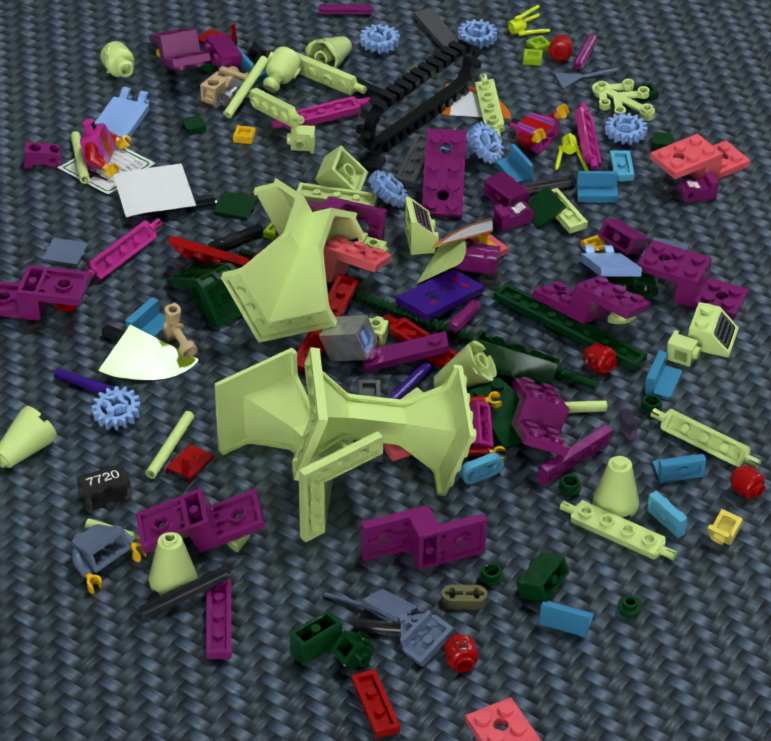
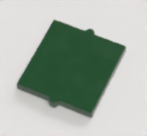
M548 186L537 195H533V198L527 203L534 211L533 221L540 229L551 220H555L556 216L567 208Z
M224 191L220 200H217L213 214L247 221L251 212H254L258 198Z

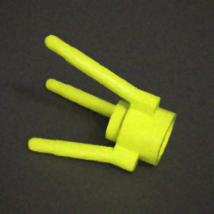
M536 5L521 15L514 17L513 20L508 21L510 33L512 35L518 33L519 36L549 33L550 29L524 30L527 27L526 22L540 17V14L523 18L537 10L540 6Z
M568 133L562 137V145L558 147L559 152L555 170L559 169L563 152L567 154L576 152L584 170L589 171L586 162L582 158L580 146L577 145L576 137Z

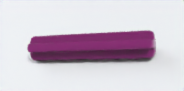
M371 4L319 5V15L372 14Z
M589 34L573 62L574 69L581 70L597 43L596 35Z
M474 299L471 300L449 322V330L458 332L480 310L479 306L481 303L479 301L476 302Z

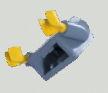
M93 525L83 533H76L71 543L73 546V564L81 576L87 578V588L92 594H94L93 584H98L102 589L101 577L93 575V572L97 573L129 549L133 550L132 559L136 562L141 561V554L145 557L147 554L142 550L141 543H135V539L121 526Z

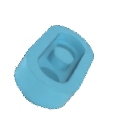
M497 453L487 454L466 462L460 470V477L466 484L479 482L497 475L503 469L504 461Z

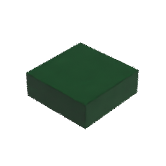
M652 83L634 86V91H638V88L641 86L649 88V97L645 99L639 98L641 102L659 98V92Z
M200 114L182 118V125L188 135L206 131V124Z
M654 132L652 149H661L671 145L673 134Z

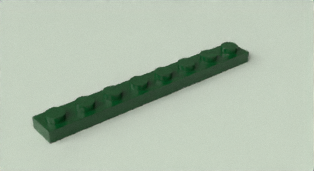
M505 283L494 292L493 300L587 348L596 343L612 348L616 353L617 363L633 371H636L647 360V353L588 323L582 324L508 283Z

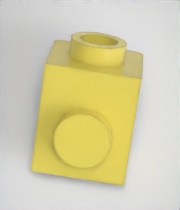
M721 509L714 524H709L707 530L714 542L721 545L726 543L731 546L744 521L743 518Z

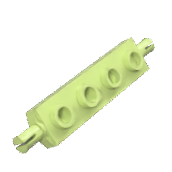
M297 53L301 58V70L298 74L350 96L356 91L362 94L366 93L367 87L358 84L355 76Z
M483 73L484 78L480 74V81L475 82L484 124H488L489 128H494V131L499 134L498 139H502L500 133L505 131V125L494 79L488 80L487 74Z
M258 88L248 92L246 97L250 98V102L255 109L290 127L304 123V117L296 112L294 106Z
M656 408L652 410L659 414L658 416L651 413V417L661 421L662 430L737 467L748 464L756 469L759 468V465L752 461L761 464V460L750 455V447L673 409H669L666 414Z
M582 500L576 506L563 501L560 505V510L571 514V523L653 560L660 555L674 560L677 555V551L665 546L666 537Z

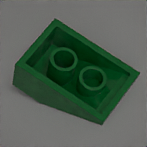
M499 377L489 383L467 391V393L470 394V397L483 395L488 397L493 391L500 394L499 398H494L492 401H502V406L493 408L490 405L493 442L507 450L522 443V440L511 424L519 398L514 390Z

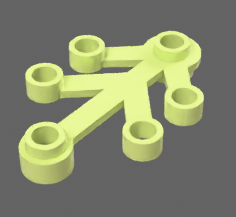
M625 79L620 84H609L605 81H598L593 84L592 91L600 99L599 108L606 111L611 108V101L607 98L609 96L614 101V114L619 116L620 113L626 115V108L622 105L623 103L639 111V117L643 118L644 121L654 119L655 109L651 104L642 105L631 99L648 98V87L641 86L638 88V91H632L634 89V81L632 79ZM618 90H625V91H629V92H616V91H618Z

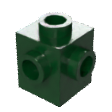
M347 630L342 632L330 649L339 658V662L347 668L355 667L363 669L370 662L371 656L376 651L375 647L370 643L371 639L366 634L360 631L355 633Z

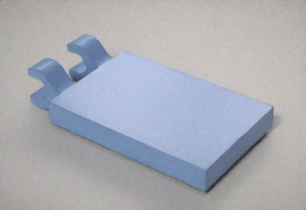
M123 87L120 97L112 98L95 121V124H106L107 129L117 134L119 138L124 135L131 137L149 112L150 100L146 99L149 92L140 91L138 100L132 101V96H129L131 88Z
M583 245L585 253H581V262L599 276H641L642 268L621 253H614L612 245H603L602 248L605 250V253H595L593 245Z

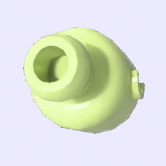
M118 41L110 42L103 47L100 59L107 69V73L116 77H129L134 71V57L131 51Z
M278 47L274 52L271 51L267 58L269 62L265 68L268 77L263 80V88L268 92L276 93L280 89V84H287L293 78H296L301 70V58L294 50L288 47Z

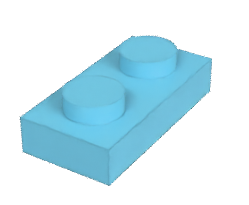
M630 150L610 151L612 171L618 172V181H634Z
M657 491L649 494L647 511L677 538L685 535L688 520L685 514L674 507L667 498Z

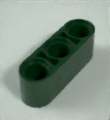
M641 272V276H602L607 278L608 282L614 285H621L626 288V291L632 294H639L644 298H653L659 293L658 277Z

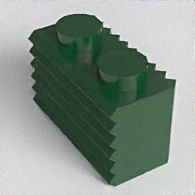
M541 551L536 559L530 562L524 574L520 575L517 579L516 584L521 598L548 602L550 596L555 593L557 587L569 575L565 557Z
M326 610L321 615H318V617L310 619V622L302 624V627L298 626V629L290 631V654L302 666L306 665L332 648L343 632V623L330 610Z

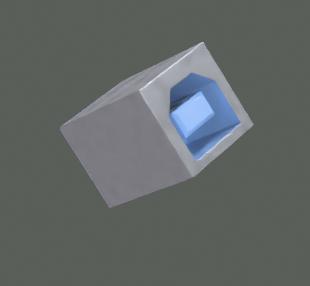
M367 315L336 317V326L325 328L320 333V340L330 362L367 360L378 342Z

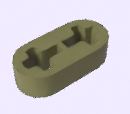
M447 585L442 589L441 603L448 609H482L487 604L488 593L484 587L479 585Z

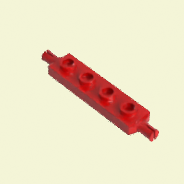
M390 314L384 317V320H388V324L391 325L390 334L401 342L430 335L407 318L396 319ZM450 348L448 353L426 359L442 369L458 353Z

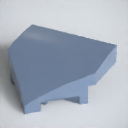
M427 610L424 614H399L402 650L421 667L455 634L454 627L437 615H432L431 610Z

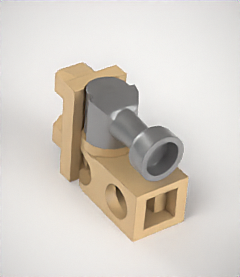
M222 66L219 68V71L200 84L201 101L212 105H217L220 102L221 105L227 107L250 72L241 73L237 67L231 66L227 68Z

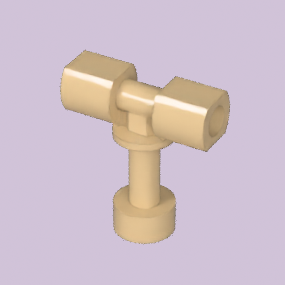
M173 303L165 306L164 319L166 323L163 326V337L168 342L177 339L180 344L178 351L184 359H188L197 353L198 348L193 341H188L182 332L184 325L179 323L181 308L178 304Z

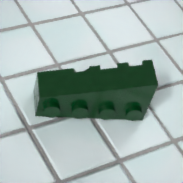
M479 330L473 337L472 341H477L486 348L483 351L486 357L489 355L492 357L496 367V376L504 377V375L513 377V380L514 377L518 379L527 377L534 380L535 384L541 386L543 383L553 385L560 359L536 350H531L529 353L523 345L518 343L508 345L504 338L499 336L487 337V332Z

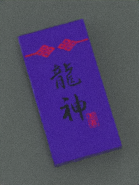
M452 269L396 296V303L428 321L484 293L485 286Z

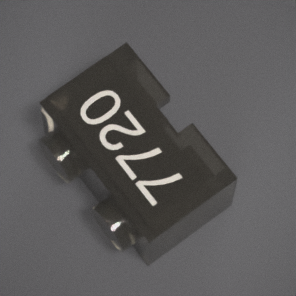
M121 464L77 477L78 493L88 512L105 507V503L113 501L115 504L132 498L131 482Z

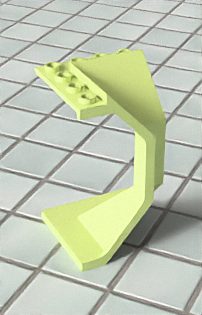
M275 178L274 183L255 187L253 193L261 201L279 237L243 267L223 272L221 276L222 281L258 343L335 327L337 319L329 306L323 250L326 241L336 235L345 236L347 240L363 239L364 233L356 220L357 213L335 208L312 212L302 194Z
M310 347L304 362L310 419L292 460L294 480L299 481V470L310 465L315 455L340 440L359 441L378 431L383 436L384 444L401 446L429 467L434 474L437 495L446 496L449 488L454 484L457 472L461 470L464 458L468 456L471 444L476 440V429H473L472 424L473 411H470V394L467 393V377L464 375L463 366L453 365L446 382L442 386L406 400L347 393L323 372L320 348Z
M293 348L215 383L218 451L222 455L246 444L290 450L294 454L296 453L310 419L308 396L298 376L297 352ZM378 431L350 445L340 440L315 455L310 465L299 470L300 537L305 543L325 533L333 478L383 454V436Z

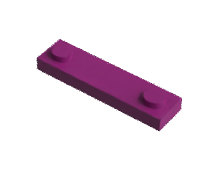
M446 331L373 349L368 359L362 360L365 373L450 352Z
M607 424L600 429H594L589 436L570 447L567 457L557 455L551 460H545L539 467L540 471L537 481L544 486L609 445L613 430Z
M231 578L207 590V659H232Z

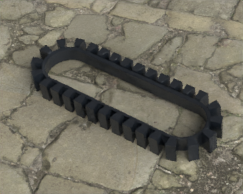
M458 39V42L453 40L448 43V46L441 48V52L437 51L433 54V57L430 56L425 59V62L419 63L417 65L418 68L414 67L410 70V73L406 72L403 74L402 79L398 78L394 81V84L390 83L387 85L386 90H380L378 92L379 98L373 95L368 100L372 106L370 111L362 109L360 117L365 119V123L359 124L356 127V133L361 135L357 139L358 143L376 154H381L382 150L388 152L392 149V146L395 147L400 143L399 140L403 141L406 139L407 134H413L415 129L418 130L423 127V123L427 124L431 121L430 118L434 119L438 116V113L445 111V106L449 108L453 105V101H459L461 99L460 94L466 96L469 92L468 86H466L467 83L470 81L475 84L478 76L472 74L473 70L481 68L482 61L477 59L481 55L480 49L463 39ZM463 57V65L458 73L459 75L451 84L376 136L377 123H379L381 115L388 108Z

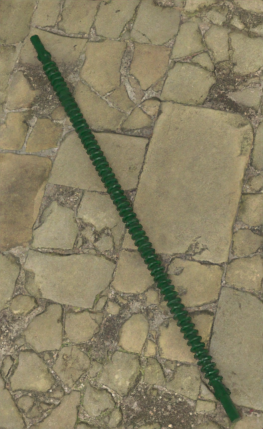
M240 248L238 255L250 260L257 254L244 248ZM327 282V290L329 289V292L334 282ZM356 289L351 299H355L356 302L361 301V304L366 303L368 307L370 305L372 308L377 307V310L382 309L384 313L386 311L388 314L393 313L395 317L398 315L400 319L404 317L411 322L415 321L416 325L420 323V326H425L426 329L431 327V330H436L437 333L446 331L448 337L453 336V339L464 340V343L472 342L473 337L477 334H472L471 331L466 332V329H460L458 332L450 331L448 328L450 324L448 322L444 324V321L441 320L439 322L437 318L425 321L397 304L395 306L394 302L384 301V298L379 300L378 296L368 295V292L363 293L362 290L358 291ZM561 365L558 366L555 377L560 376L561 380L565 378L573 384L579 383L589 388L597 389L598 381L582 376L577 371H569L567 367L562 368Z

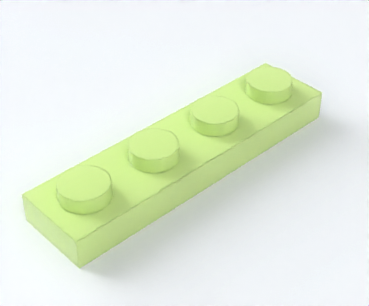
M301 182L297 188V192L303 194L306 201L321 204L329 196L376 207L378 202V196L371 192Z

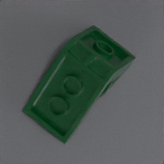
M200 262L166 279L169 287H177L178 289L187 287L191 292L194 303L214 327H219L242 315L221 279L223 272L236 269L231 263Z

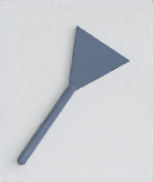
M619 68L584 75L555 72L554 75L564 90L580 79L617 72Z
M327 592L323 594L326 598L364 608L388 623L393 622L390 618L362 605L361 602Z

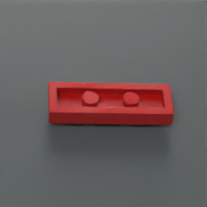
M376 669L351 675V682L375 738L400 733V724Z

